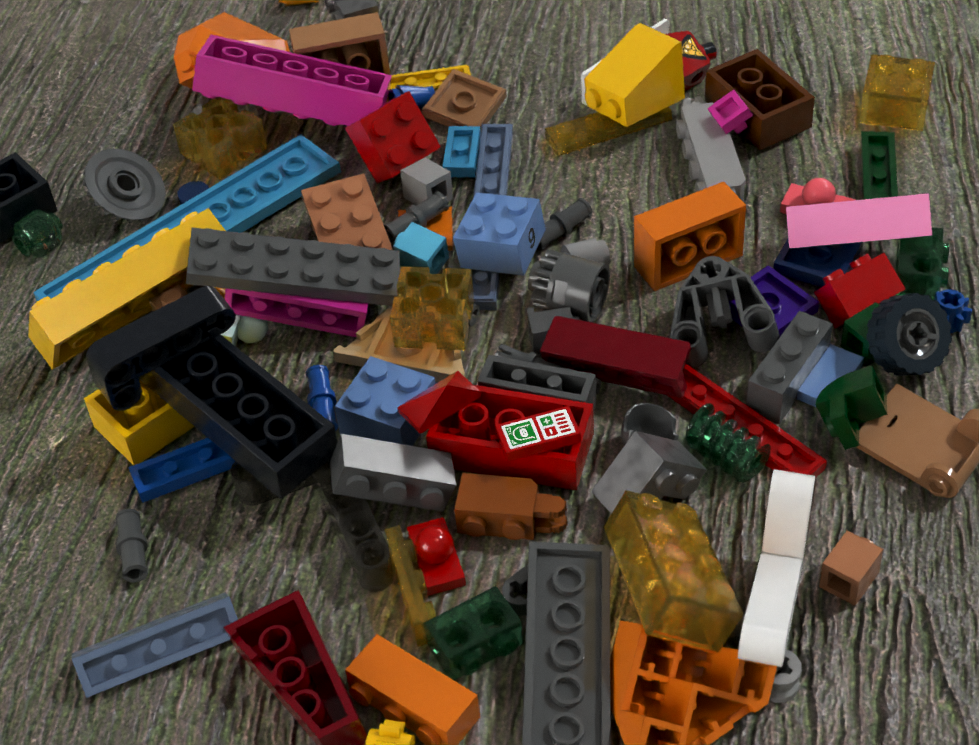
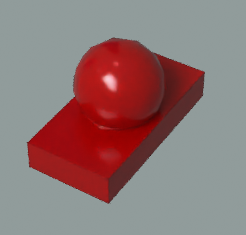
M444 517L406 527L428 596L466 586L465 575L454 547V540L449 533Z

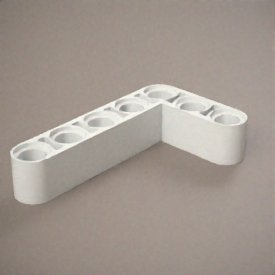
M773 470L762 551L743 621L738 659L783 667L802 572L815 484V476Z

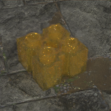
M222 97L213 98L202 105L203 112L196 115L191 112L173 124L180 154L195 164L202 163L204 170L219 180L238 169L239 160L250 161L267 149L262 119L246 109L239 113L237 104L230 99Z
M401 266L397 282L398 297H394L390 314L394 347L423 349L425 342H434L437 349L466 350L469 333L468 319H471L474 305L471 269L443 268L442 274H430L429 267Z

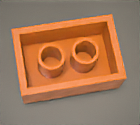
M723 181L634 216L635 269L655 292L687 279L697 263L705 257L717 256L729 262L743 256L746 204Z

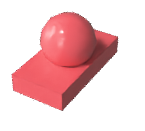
M814 178L804 186L791 183L781 202L780 213L786 214V207L853 201L856 199L837 195L835 187L830 181L825 178Z

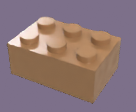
M378 12L289 29L293 53L390 75L385 32Z

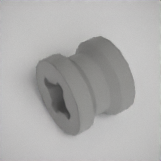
M789 650L785 652L783 667L777 666L776 671H781V673L775 674L769 701L774 703H785L792 700L797 695L800 687L801 662Z

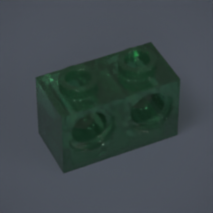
M932 227V236L898 239L896 273L905 290L895 296L919 293V295H928L930 299L934 300L937 291H940V288H947L949 267L942 266L948 262L949 243H943V228Z
M497 586L424 622L428 647L448 677L453 680L463 675L468 676L475 673L482 665L499 656L511 654L518 646L523 644L521 620ZM457 644H463V646L460 647H452Z

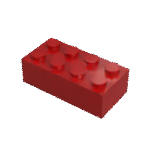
M474 385L481 392V397L429 428L427 432L428 449L450 452L454 470L484 475L531 478L536 484L577 491L594 435L593 404ZM569 405L581 432V442L509 462L506 461L496 435L495 425Z

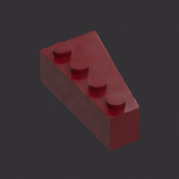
M299 590L223 627L238 653L317 745L366 744L367 732Z

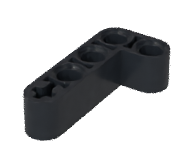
M201 287L95 341L86 353L93 381L114 410H127L134 406L142 396L140 376L226 332L234 324L236 314L214 287Z

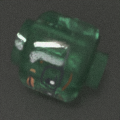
M37 209L15 223L12 240L16 248L24 256L29 257L32 255L33 257L41 258L61 244L63 238L61 229L63 225L55 214H48Z

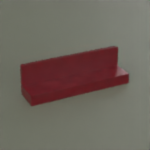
M555 316L540 349L544 360L572 370L596 374V378L601 379L602 382L682 399L687 389L683 373L684 365L691 350V345L687 341Z

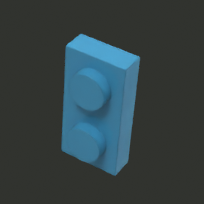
M449 126L442 167L451 172V177H475L481 134L480 126Z

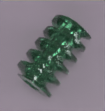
M711 403L703 405L695 413L687 427L685 435L686 444L691 449H696L702 457L709 458L712 464L720 466L726 474H732V477L737 482L749 481L764 468L770 456L771 446L766 444L759 449L761 444L759 436L753 435L749 438V430L746 427H741L737 430V421L734 419L726 421V414L722 411L714 414L715 407Z

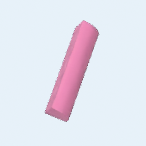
M929 193L786 207L789 248L932 236Z

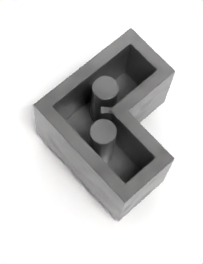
M635 431L591 492L618 522L642 525L643 522L647 521L654 514L655 506L663 496L685 500L687 496L694 493L700 484L699 480L706 473L707 469L679 441Z

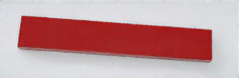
M685 363L683 373L687 389L683 399L672 396L668 397L772 470L777 469L813 475L816 478L826 469L827 460Z

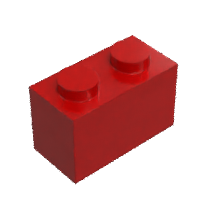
M867 253L850 263L853 270L844 274L840 268L822 278L825 285L814 291V294L835 329L843 325L845 320L873 303L877 302L879 304L883 300L889 299V297L905 290L885 253L873 259Z

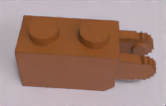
M462 473L454 508L457 533L475 537L483 535L505 537L510 540H534L535 532H553L555 534L563 532L567 526V516H565L567 505L564 498L557 495L552 496V494L538 493V485L531 478Z

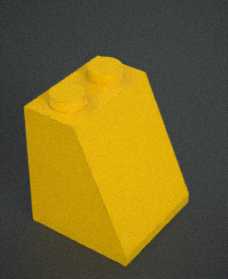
M642 23L635 25L584 78L587 106L628 127L685 99L681 41Z

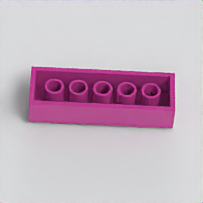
M211 34L196 55L192 91L199 92L207 98L222 97L231 99L232 102L238 105L253 104L262 106L264 110L269 112L284 111L293 113L295 117L301 119L315 118L323 120L326 124L332 126H339L341 124L349 126L387 103L392 75Z

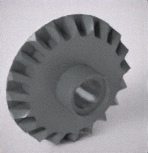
M106 149L96 153L88 161L83 172L85 176L83 185L88 189L87 196L93 197L94 206H101L104 209L105 215L111 213L116 216L117 221L124 218L129 223L135 220L142 223L147 218H153L163 206L166 196L164 182L156 168L140 155L123 149Z

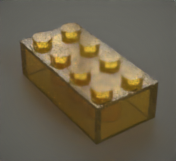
M625 490L606 522L604 529L645 633L719 652L744 614L724 574L722 565L718 561L709 542V538L697 517L696 511L684 503L673 504L659 500L649 493L638 494Z

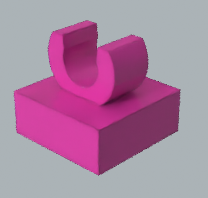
M732 90L707 108L725 134L734 129L738 135L748 128L745 121L753 116L748 106L735 90Z

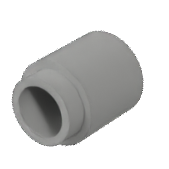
M595 238L561 247V253L610 265V252L603 239L597 241Z

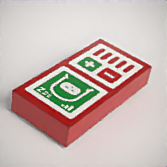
M569 405L495 425L496 435L507 462L581 442V432Z

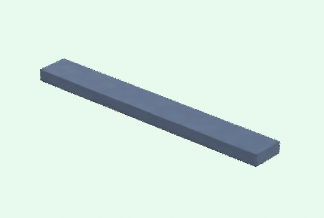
M482 124L473 198L476 192L507 196L513 124ZM465 268L462 300L479 305L480 310H497L500 273Z

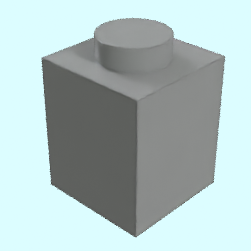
M425 157L401 170L403 197L415 205L425 201L437 191L443 194L447 202L453 199L451 172Z

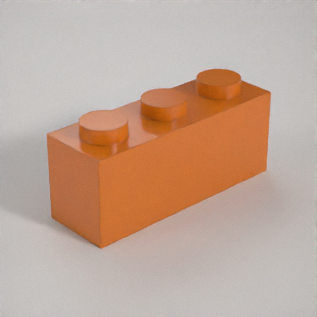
M378 634L374 636L345 669L349 693L354 700L367 707L370 704L382 712L387 720L405 722V727L416 733L418 739L425 745H458L480 718L479 701L476 693Z

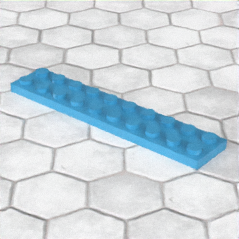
M300 134L34 291L36 301L48 296L50 298L62 293V289L71 281L76 279L82 281L93 275V271L99 265L105 262L114 263L121 259L123 253L130 247L147 244L158 231L164 228L171 230L178 226L186 215L194 211L200 213L209 208L226 231L244 232L301 197V190L321 185L341 172L340 163Z

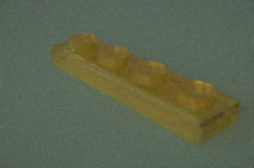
M667 107L628 127L599 112L591 113L545 128V139L556 155L561 156L672 121V110L670 107Z

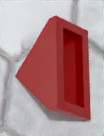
M456 371L398 406L397 409L398 413L421 434L480 398L481 392L459 371Z

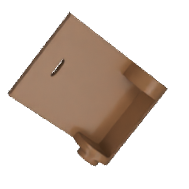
M896 383L886 396L888 415L865 422L859 430V446H856V448L926 488L937 497L952 498L956 496L979 464V409L969 410L963 419L960 420Z

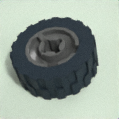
M919 293L889 297L890 299L880 302L878 308H874L871 313L872 317L868 320V333L866 334L867 341H869L870 347L868 348L870 354H873L877 365H881L884 371L894 373L897 376L923 375V373H930L934 371L935 367L940 366L944 362V357L949 353L948 348L952 341V336H950L951 324L947 320V313L939 306L940 304L936 300L930 299V296L925 294L919 295Z

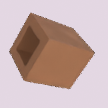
M846 531L822 563L819 587L856 606L879 574L883 548L875 545L867 538L859 537Z

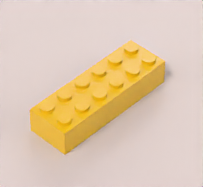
M209 208L200 213L196 211L189 213L180 221L178 226L171 230L164 228L158 231L147 244L130 247L123 253L121 259L112 264L105 262L99 265L93 271V275L82 281L80 279L71 281L62 289V293L53 298L49 296L44 297L32 306V310L29 311L28 337L52 370L87 350L98 339L152 311L149 302L150 298L178 284L184 290L193 286L186 284L192 227L226 231Z

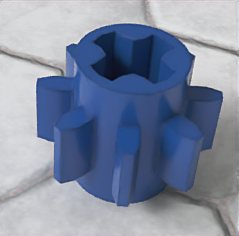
M952 289L936 292L934 300L940 304L939 306L948 315L946 317L951 324L950 333L961 332L963 323H970L973 309L968 308L969 298H965L962 293Z

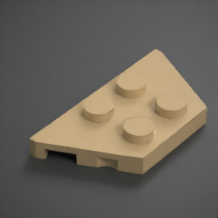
M388 308L378 315L373 323L365 325L356 332V340L345 348L338 345L333 351L335 362L363 367L369 357L372 356L433 376L437 382H440L456 371H459L465 377L454 320Z

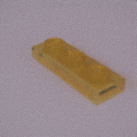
M400 525L386 528L384 530L388 552L417 647L433 643L431 626L437 625V618L432 601L424 603L422 597L423 593H427L422 570L414 571L412 566L413 562H417L413 541L411 538L404 540Z

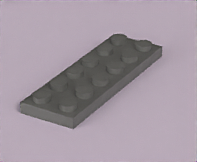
M192 227L186 284L399 307L401 298L400 254L397 250L386 248H370L351 244H335L316 240L308 241L281 236L273 237L245 232L237 233Z
M529 541L522 745H610V545Z

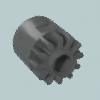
M547 250L545 257L541 256L540 261H536L530 271L528 289L533 292L531 295V300H534L533 306L545 310L570 307L572 316L578 315L580 320L594 322L599 316L606 300L610 282V268L605 263L554 250Z

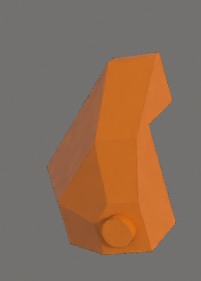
M223 12L179 35L174 53V61L179 84L192 89L196 55L211 34L287 52L290 51L286 40Z
M620 620L610 658V708L624 745H710L733 729L735 722L750 712L756 713L769 703L777 666L738 659V649L716 646L644 624Z

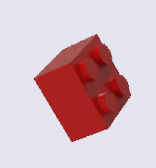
M410 91L390 100L345 127L346 132L376 183L393 178L401 173L403 168L423 159L441 147Z

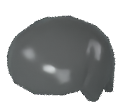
M651 403L634 404L627 410L621 426V439L624 446L635 431L677 441L679 434L675 431L676 417L662 406Z

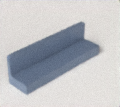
M225 592L72 653V662L86 698L231 640L223 627L238 620L231 599Z

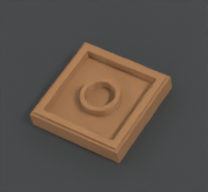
M452 69L424 106L422 113L425 118L447 127L480 126L481 132L482 124L489 122L507 97L506 89Z

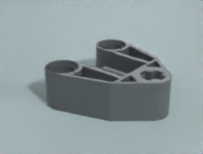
M708 256L701 259L677 295L670 338L693 344L686 360V364L692 368L701 366L708 358L707 331L702 307L708 306L712 326L719 325L720 328H726L727 323L733 322L729 301L735 300L747 342L754 351H770L780 338L775 315L750 276L717 256Z

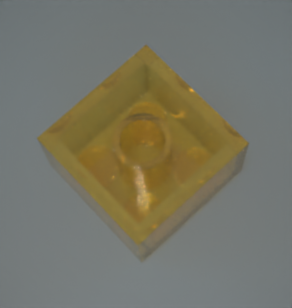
M871 54L862 94L859 123L923 131L935 62L919 58L908 59L891 55Z

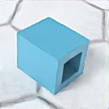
M411 222L404 232L398 234L393 245L394 250L399 251L400 267L429 281L433 280L450 257L446 237L414 222Z

